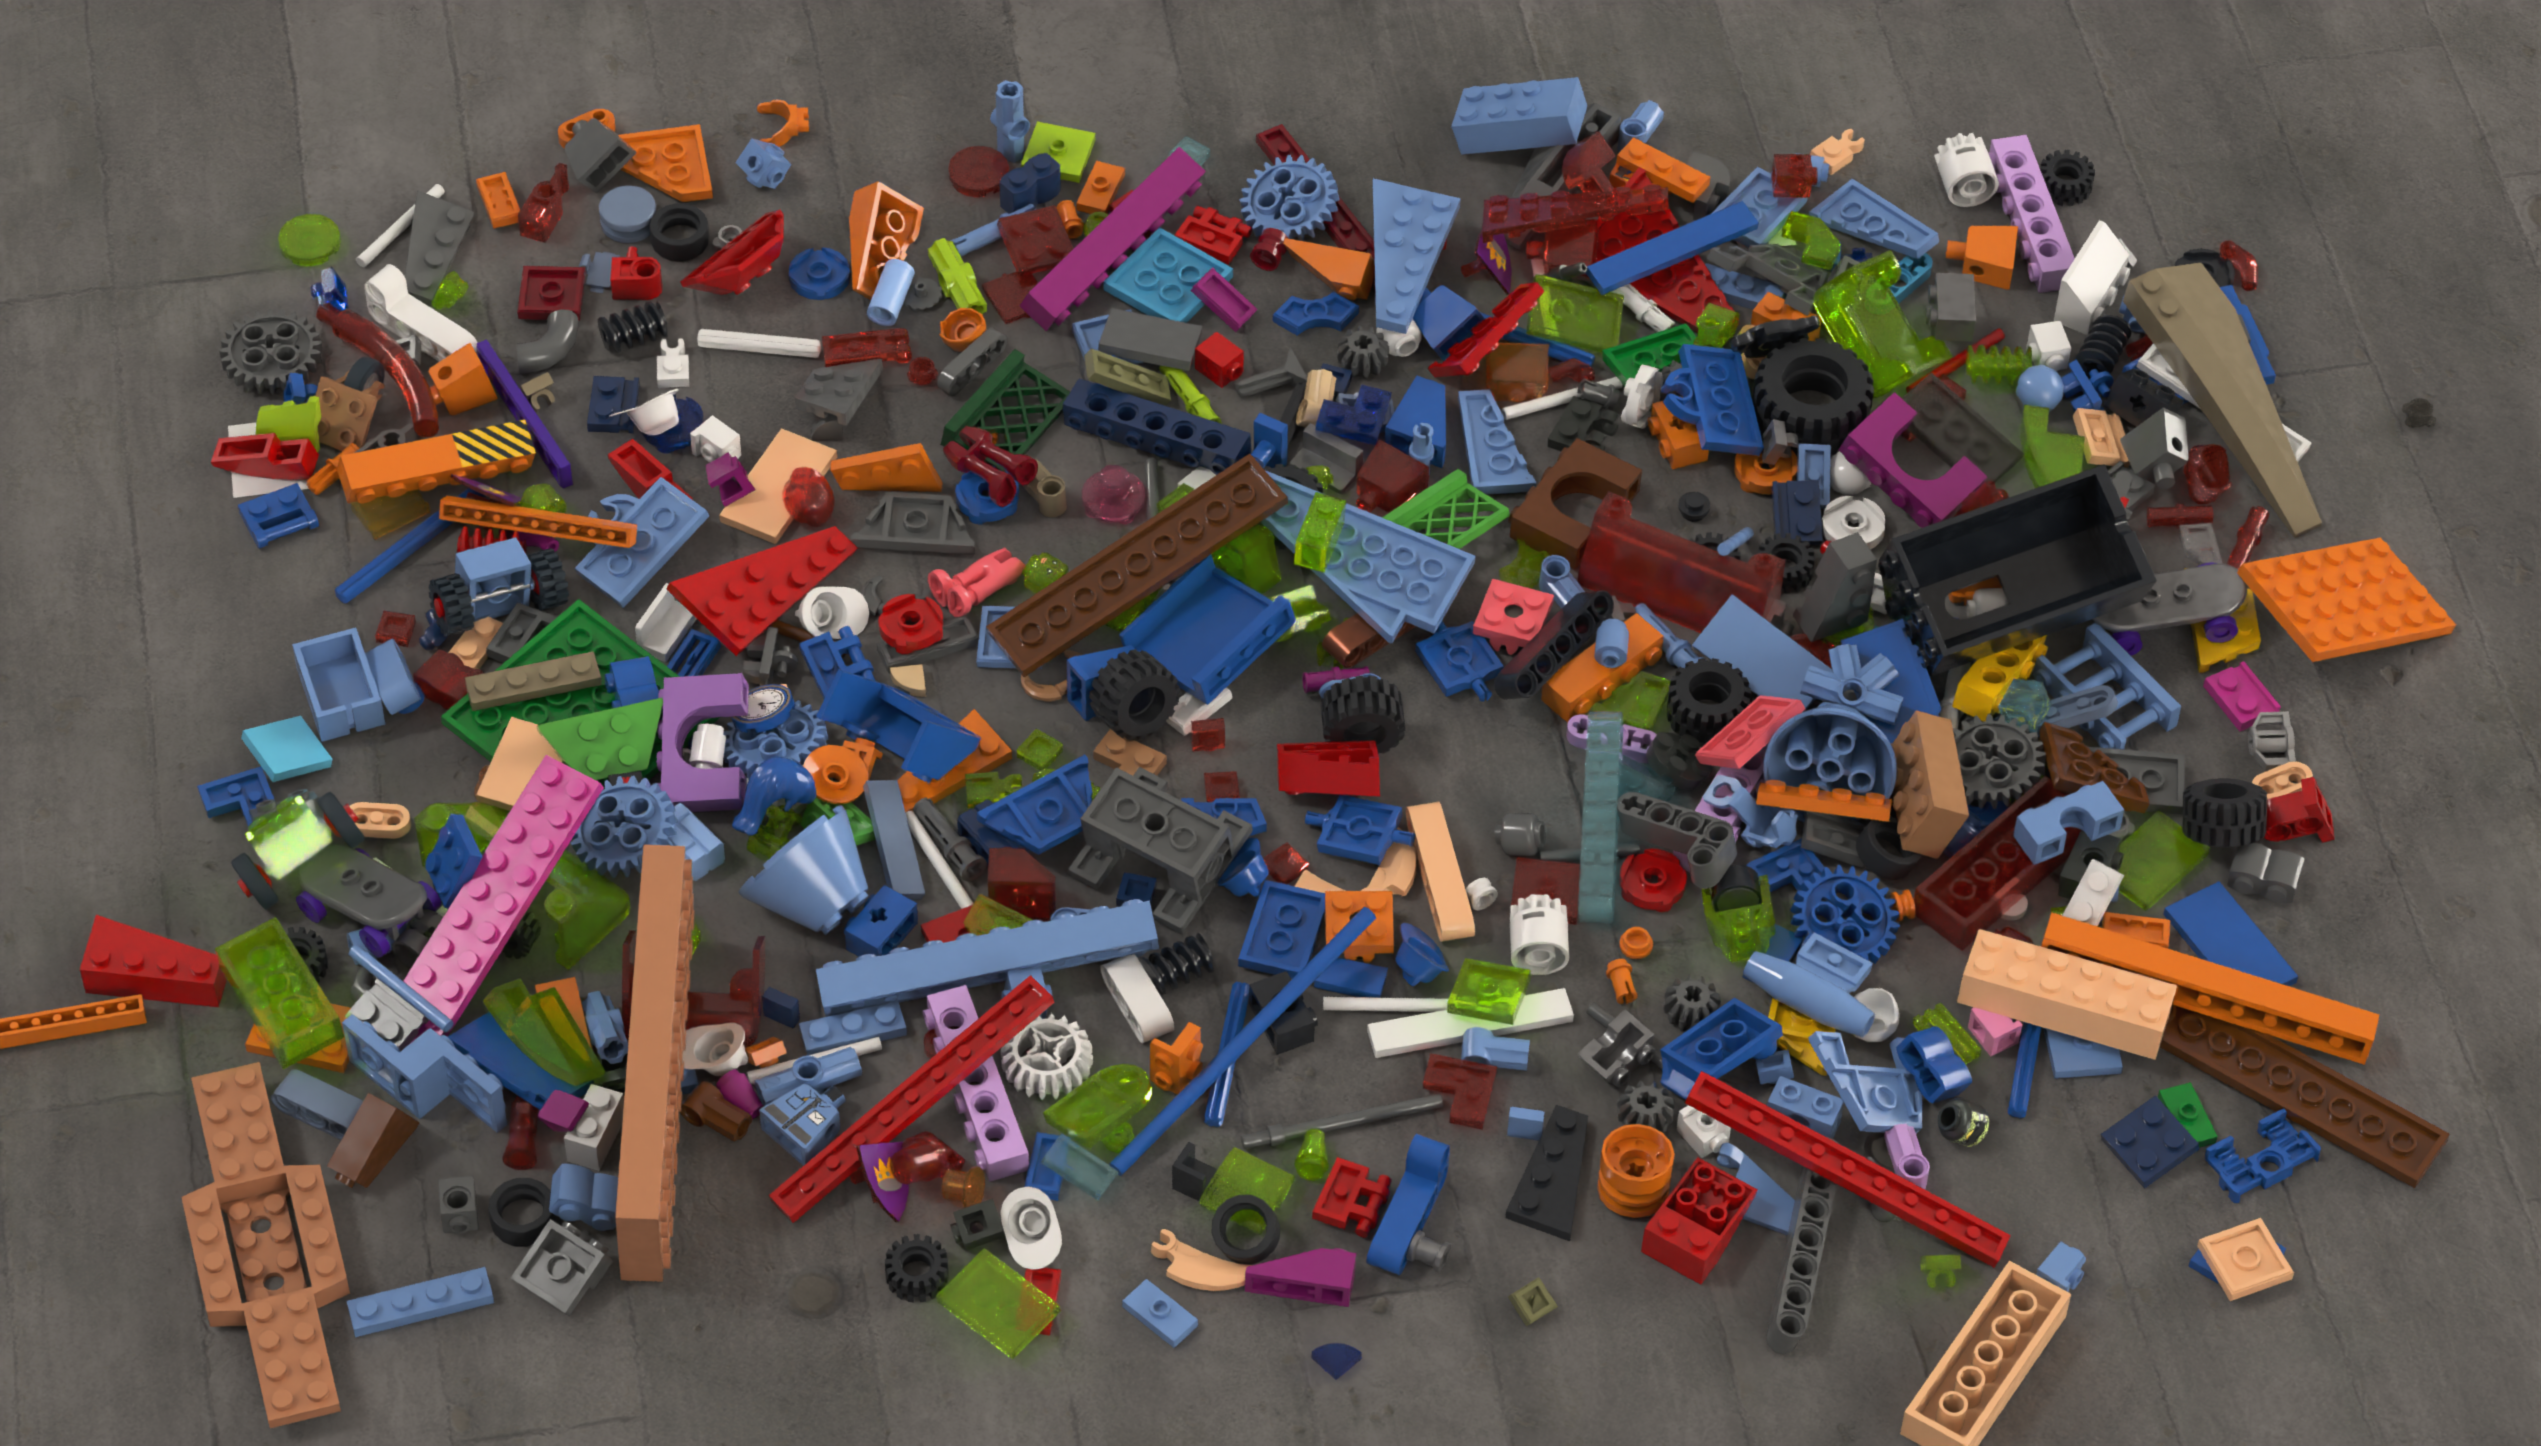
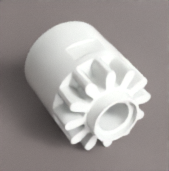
M1959 133L1953 138H1947L1945 146L1939 145L1937 147L1939 153L1935 154L1934 157L1948 198L1954 205L1960 207L1976 206L1986 202L1996 193L1999 181L1982 137L1975 139L1973 133H1970L1968 136H1963L1962 133Z
M1531 894L1526 899L1519 898L1518 905L1510 906V942L1513 966L1519 971L1531 975H1547L1563 969L1569 961L1566 905H1561L1559 898L1552 900L1548 894Z

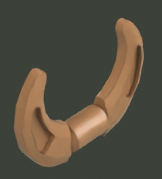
M1071 650L1064 651V655L1068 659L1081 655ZM1021 675V686L1025 693L1033 699L1052 702L1062 699V696L1067 694V679L1053 686L1052 684L1043 685L1035 683L1030 679L1029 675L1026 677Z

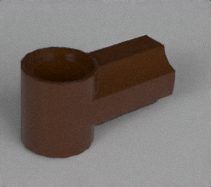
M701 1081L682 1102L680 1113L686 1121L696 1127H702L705 1124L734 1142L741 1140L746 1135L752 1123V1115L725 1100L722 1093L707 1081Z

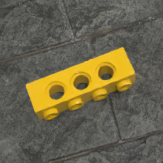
M2046 636L1976 660L1959 681L1952 707L1970 716H1977L1983 722L1986 721L1988 714H1991V716L1995 713L2000 714L2005 707L2008 696L2014 697L2020 687L2021 680H2027L2030 677L2036 659L2041 655H2046L2048 646L2044 645Z

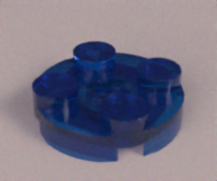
M676 394L673 395L679 418L676 426L658 435H647L642 432L646 441L656 446L659 452L668 454L674 450L690 446V433L704 423L702 408L695 400L689 397L683 400L676 399Z

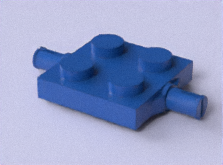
M1441 621L1434 635L1416 643L1415 652L1446 697L1471 688L1481 702H1484L1485 699H1490L1492 692L1484 682L1495 678L1504 668L1503 664L1486 639L1473 634V621L1456 627H1446L1443 621Z
M1340 794L1335 806L1326 815L1307 811L1305 816L1306 825L1322 827V833L1317 841L1318 852L1380 865L1387 849L1393 843L1412 846L1415 840L1414 832L1397 830L1403 817L1402 807Z

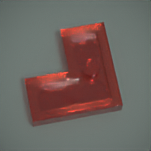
M1430 1053L1423 1080V1089L1455 1095L1449 1123L1483 1130L1497 1076V1066Z

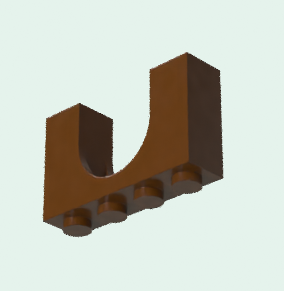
M1576 438L1569 448H1563L1556 464L1553 467L1549 466L1545 470L1541 482L1536 487L1532 486L1529 489L1521 506H1515L1511 511L1508 522L1511 524L1510 538L1546 556H1562L1568 560L1570 568L1576 570L1592 549L1594 529L1561 513L1553 503L1558 498L1567 494L1585 493L1625 510L1640 491L1642 469Z

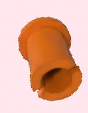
M1070 200L1060 202L1056 207L1061 221L1060 230L1063 235L1070 239L1078 238L1083 233L1084 222L1078 217L1074 202Z
M1615 959L1609 962L1606 976L1612 981L1616 1001L1619 1004H1623V997L1626 1004L1635 1001L1638 998V994L1630 974L1632 966L1625 959Z

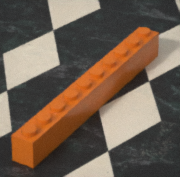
M2051 912L2041 947L2177 985L2172 1005L2365 1065L2374 1042L2379 1014Z

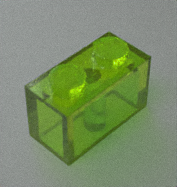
M1315 492L1296 539L1294 564L1325 573L1344 526L1346 500Z

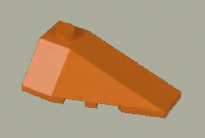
M875 182L854 192L849 216L853 291L869 300L872 299L885 263L891 259L904 261L907 254L905 252L919 235L924 208L880 182Z

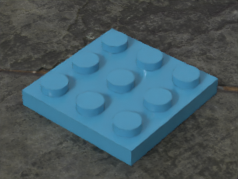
M1159 227L1104 281V291L1149 316L1187 323L1205 305L1190 291L1193 286L1212 267L1229 282L1233 278V268Z

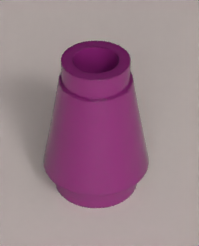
M733 1069L719 1079L716 1088L722 1093L725 1100L752 1115V1120L760 1115L759 1110L764 1105L761 1103L745 1073H739L737 1069Z

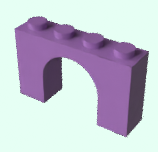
M742 673L664 678V689L659 690L658 698L663 699V720H659L658 736L662 740V751L657 753V767L661 771V783L657 784L662 791H666L674 806L683 803L691 812L742 809L747 787V777L741 768L701 769L693 767L684 761L683 744L690 730L703 720L715 717L748 716L749 684Z

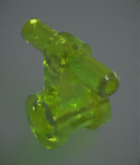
M785 805L769 806L766 810V815L770 819L766 826L760 825L757 833L749 837L747 851L752 854L759 853L769 860L790 841L786 837L792 826L801 824L802 816L792 808L785 812Z

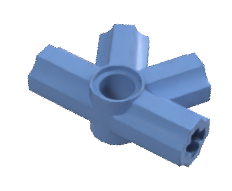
M1845 644L1828 651L1833 673L1811 665L1809 666L1800 694L1823 702L1844 704L1867 717L1891 725L1895 724L1903 697L1882 690L1899 676L1894 665L1887 657L1880 653L1861 668L1857 645ZM1847 690H1856L1861 697L1856 701H1849L1845 699L1843 694Z

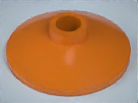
M826 745L815 749L808 755L803 765L814 779L817 792L816 797L831 804H846L856 800L864 792L863 786L868 781V770L861 757L854 751L839 745ZM828 778H835L838 782H833Z

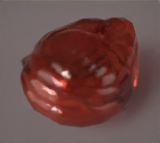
M802 466L792 471L789 480L785 483L782 490L783 503L787 512L795 521L807 523L811 527L824 525L831 518L835 506L834 494L829 483L820 472L812 468Z

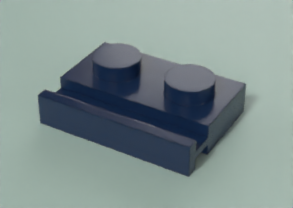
M593 377L587 420L588 432L619 433L620 430H628L629 433H634L635 424L626 412L610 417L609 415L637 407L640 389L639 378L634 377V380H625V377Z
M1819 480L1787 481L1786 483L1773 481L1771 490L1774 535L1780 533L1781 538H1785L1786 533H1791V539H1795L1796 535L1802 537L1801 543L1807 540L1810 545H1821L1823 540Z

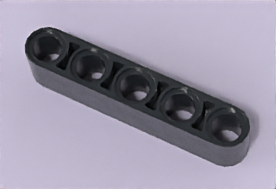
M1606 591L1577 593L1498 673L1494 682L1497 695L1504 700L1534 696L1597 631L1601 623L1612 615L1614 610L1612 596Z

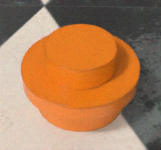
M1632 927L1622 934L1619 947L1625 956L1631 959H1642L1652 952L1653 939L1644 928Z

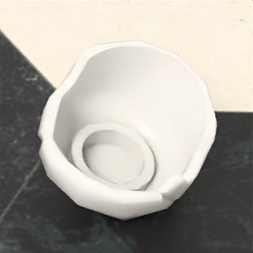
M1840 451L1830 458V486L1834 491L1843 495H1853L1870 487L1871 482L1868 477L1854 464L1849 463Z
M1869 988L1854 996L1855 999L1875 1013L1874 1022L1868 1033L1863 1038L1854 1035L1855 1037L1866 1042H1882L1896 1031L1899 1025L1900 1014L1892 993L1882 988Z

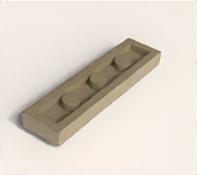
M594 651L465 677V686L472 711L601 685V675Z

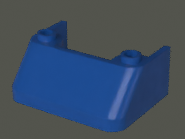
M839 669L816 716L821 720L846 728V735L854 740L856 738H867L879 743L905 759L901 766L902 769L913 772L912 775L928 783L931 782L932 778L939 780L977 749L981 740L979 735L906 692Z

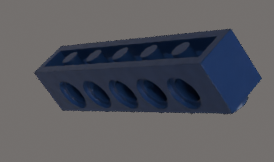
M1080 378L1063 403L1064 425L1097 435L1106 440L1109 439L1128 445L1134 449L1155 454L1161 458H1168L1189 467L1198 468L1201 466L1211 470L1215 475H1218L1246 455L1251 454V433Z

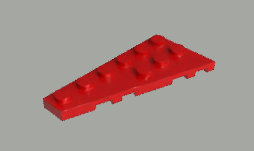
M836 526L672 581L666 590L737 656L763 634L768 627H771L802 600L807 593L817 587L856 552L858 547Z

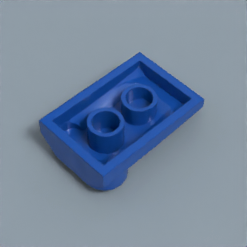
M1734 997L1660 1049L1663 1066L1660 1082L1663 1087H1667L1668 1090L1686 1100L1701 1071L1718 1079L1749 1058L1766 1059L1773 1055L1778 1047L1777 1040L1783 1036L1782 1026Z

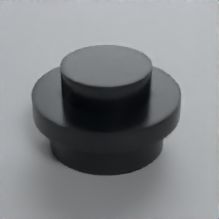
M1688 492L1679 499L1678 508L1683 518L1691 522H1697L1709 513L1710 501L1702 493Z

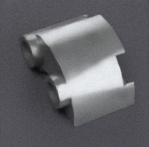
M1625 1009L1608 1024L1606 1032L1600 1038H1593L1577 1055L1608 1083L1622 1087L1630 1079L1631 1073L1639 1064H1647L1654 1056L1655 1049L1652 1047L1654 1033Z

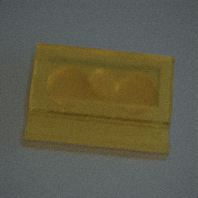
M418 490L408 491L399 497H377L373 501L364 504L358 502L351 503L352 512L366 530L371 532L374 540L430 513L428 502L423 500Z

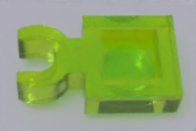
M998 772L965 774L967 808H975L976 805L986 799L995 803L1000 798L1018 791L1019 789H1013L1012 787L1022 786V775L1011 774L1005 779H999Z

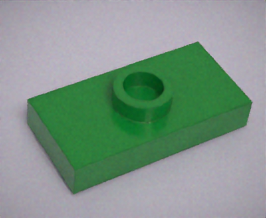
M2191 1082L2159 1090L2158 1099L2199 1143V1148L2216 1143V1132Z

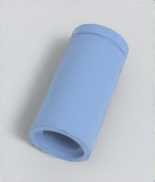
M891 259L885 263L867 309V316L872 322L881 326H892L896 323L915 274L913 267L907 262Z

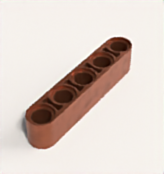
M1357 613L1330 630L1323 639L1322 648L1345 668H1351L1388 645L1389 642ZM1404 622L1395 640L1416 626Z

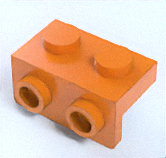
M1188 1022L1172 1046L1156 1038L1150 1043V1080L1158 1088L1164 1091L1169 1090L1178 1095L1187 1086L1189 1081L1193 1080L1201 1072L1203 1063L1200 1062L1203 1049L1201 1027Z

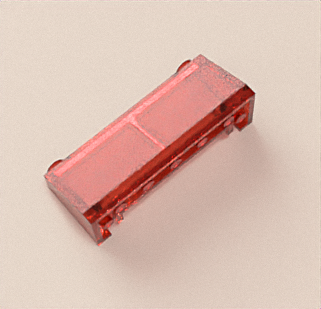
M1609 491L1595 512L1577 582L1582 587L1593 591H1606L1611 596H1615L1618 601L1632 603L1634 607L1644 603L1656 616L1702 633L1732 594L1765 619L1775 599L1780 600L1785 567L1784 559L1767 553H1759L1752 556L1748 563L1728 555L1722 556L1715 550L1630 518L1632 514V504L1630 501Z

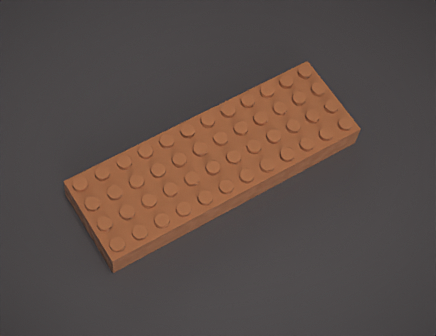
M643 845L615 1216L621 1280L663 1282L664 1269L671 1268L670 1237H673L674 1217L672 1216V1208L675 1206L676 1185H674L678 1169L677 1143L680 1140L681 1081H684L683 1051H686L685 1020L688 1021L689 1001L687 1000L688 990H690L691 981L689 966L693 953V940H691L695 924L692 859H686L685 846Z

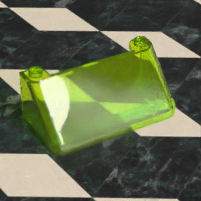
M444 802L427 806L414 817L422 866L426 868L427 856L433 851L439 838V832L446 825L451 813L464 816L480 852H482L490 844L510 811L483 802ZM565 849L546 879V882L556 889L545 899L544 906L546 914L558 923L559 931L554 934L555 942L559 944V949L555 953L556 962L570 970L629 915L631 905L629 895L622 888L603 875H599L595 869L589 870L585 862H581L578 857Z

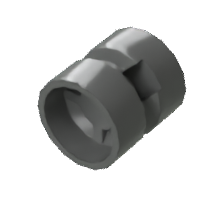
M424 909V916L420 920L415 918L410 924V929H405L399 935L400 937L392 943V950L395 956L409 969L412 968L443 918L435 911Z

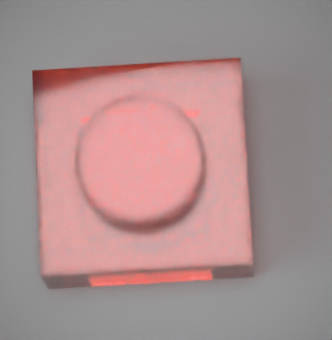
M1224 718L1191 721L1192 752L1213 751L1225 748Z

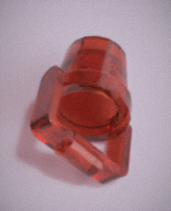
M924 1131L907 1138L902 1143V1149L891 1157L890 1168L898 1182L913 1184L921 1181H932L938 1177L943 1180L958 1174L963 1168L965 1159L934 1134Z

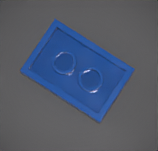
M1265 880L1238 958V966L1274 975L1287 971L1290 978L1293 979L1311 960L1325 917V893Z

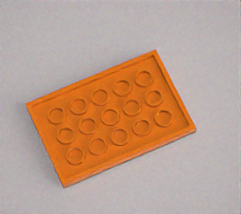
M2381 537L2242 563L2237 572L2312 662L2449 635L2456 626L2447 615V612L2440 607L2428 593L2427 589L2420 584L2408 567L2401 562Z

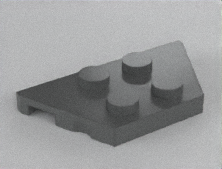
M882 359L814 369L794 397L796 409L814 413L822 418L828 417V413L838 417L839 424L847 425L882 373Z
M887 492L879 501V506L866 517V524L859 532L855 531L851 537V542L859 548L975 554V542L973 538L970 539L961 515L957 513L956 505L951 495Z

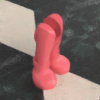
M1004 547L975 561L963 572L954 575L952 579L944 570L935 569L928 574V584L933 596L942 607L948 605L950 614L954 617H962L971 611L972 605H979L996 591L1015 583L1025 571L1026 566L1017 557H1012L1011 552Z

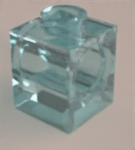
M2013 679L1998 708L2001 715H2005L2006 723L2017 718L2018 727L2028 724L2029 732L2032 733L2037 732L2052 704L2043 682Z

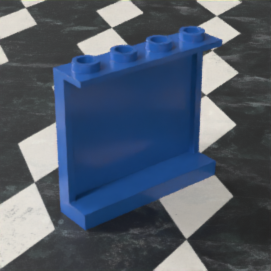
M1209 555L1191 567L1173 583L1168 590L1129 624L1119 636L1123 647L1132 645L1138 652L1143 650L1152 655L1178 680L1176 684L1182 690L1208 705L1296 622L1290 600L1282 595H1279L1274 601L1270 600L1216 568L1212 555Z

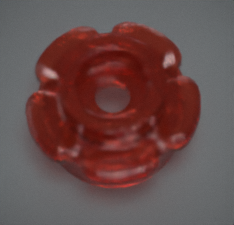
M918 357L912 360L909 372H907L908 379L921 386L930 384L938 376V370L935 369L934 362L927 357Z

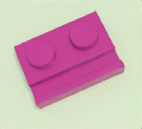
M2244 661L2236 668H2227L2204 680L2203 687L2239 732L2252 727L2260 712H2280L2281 706Z

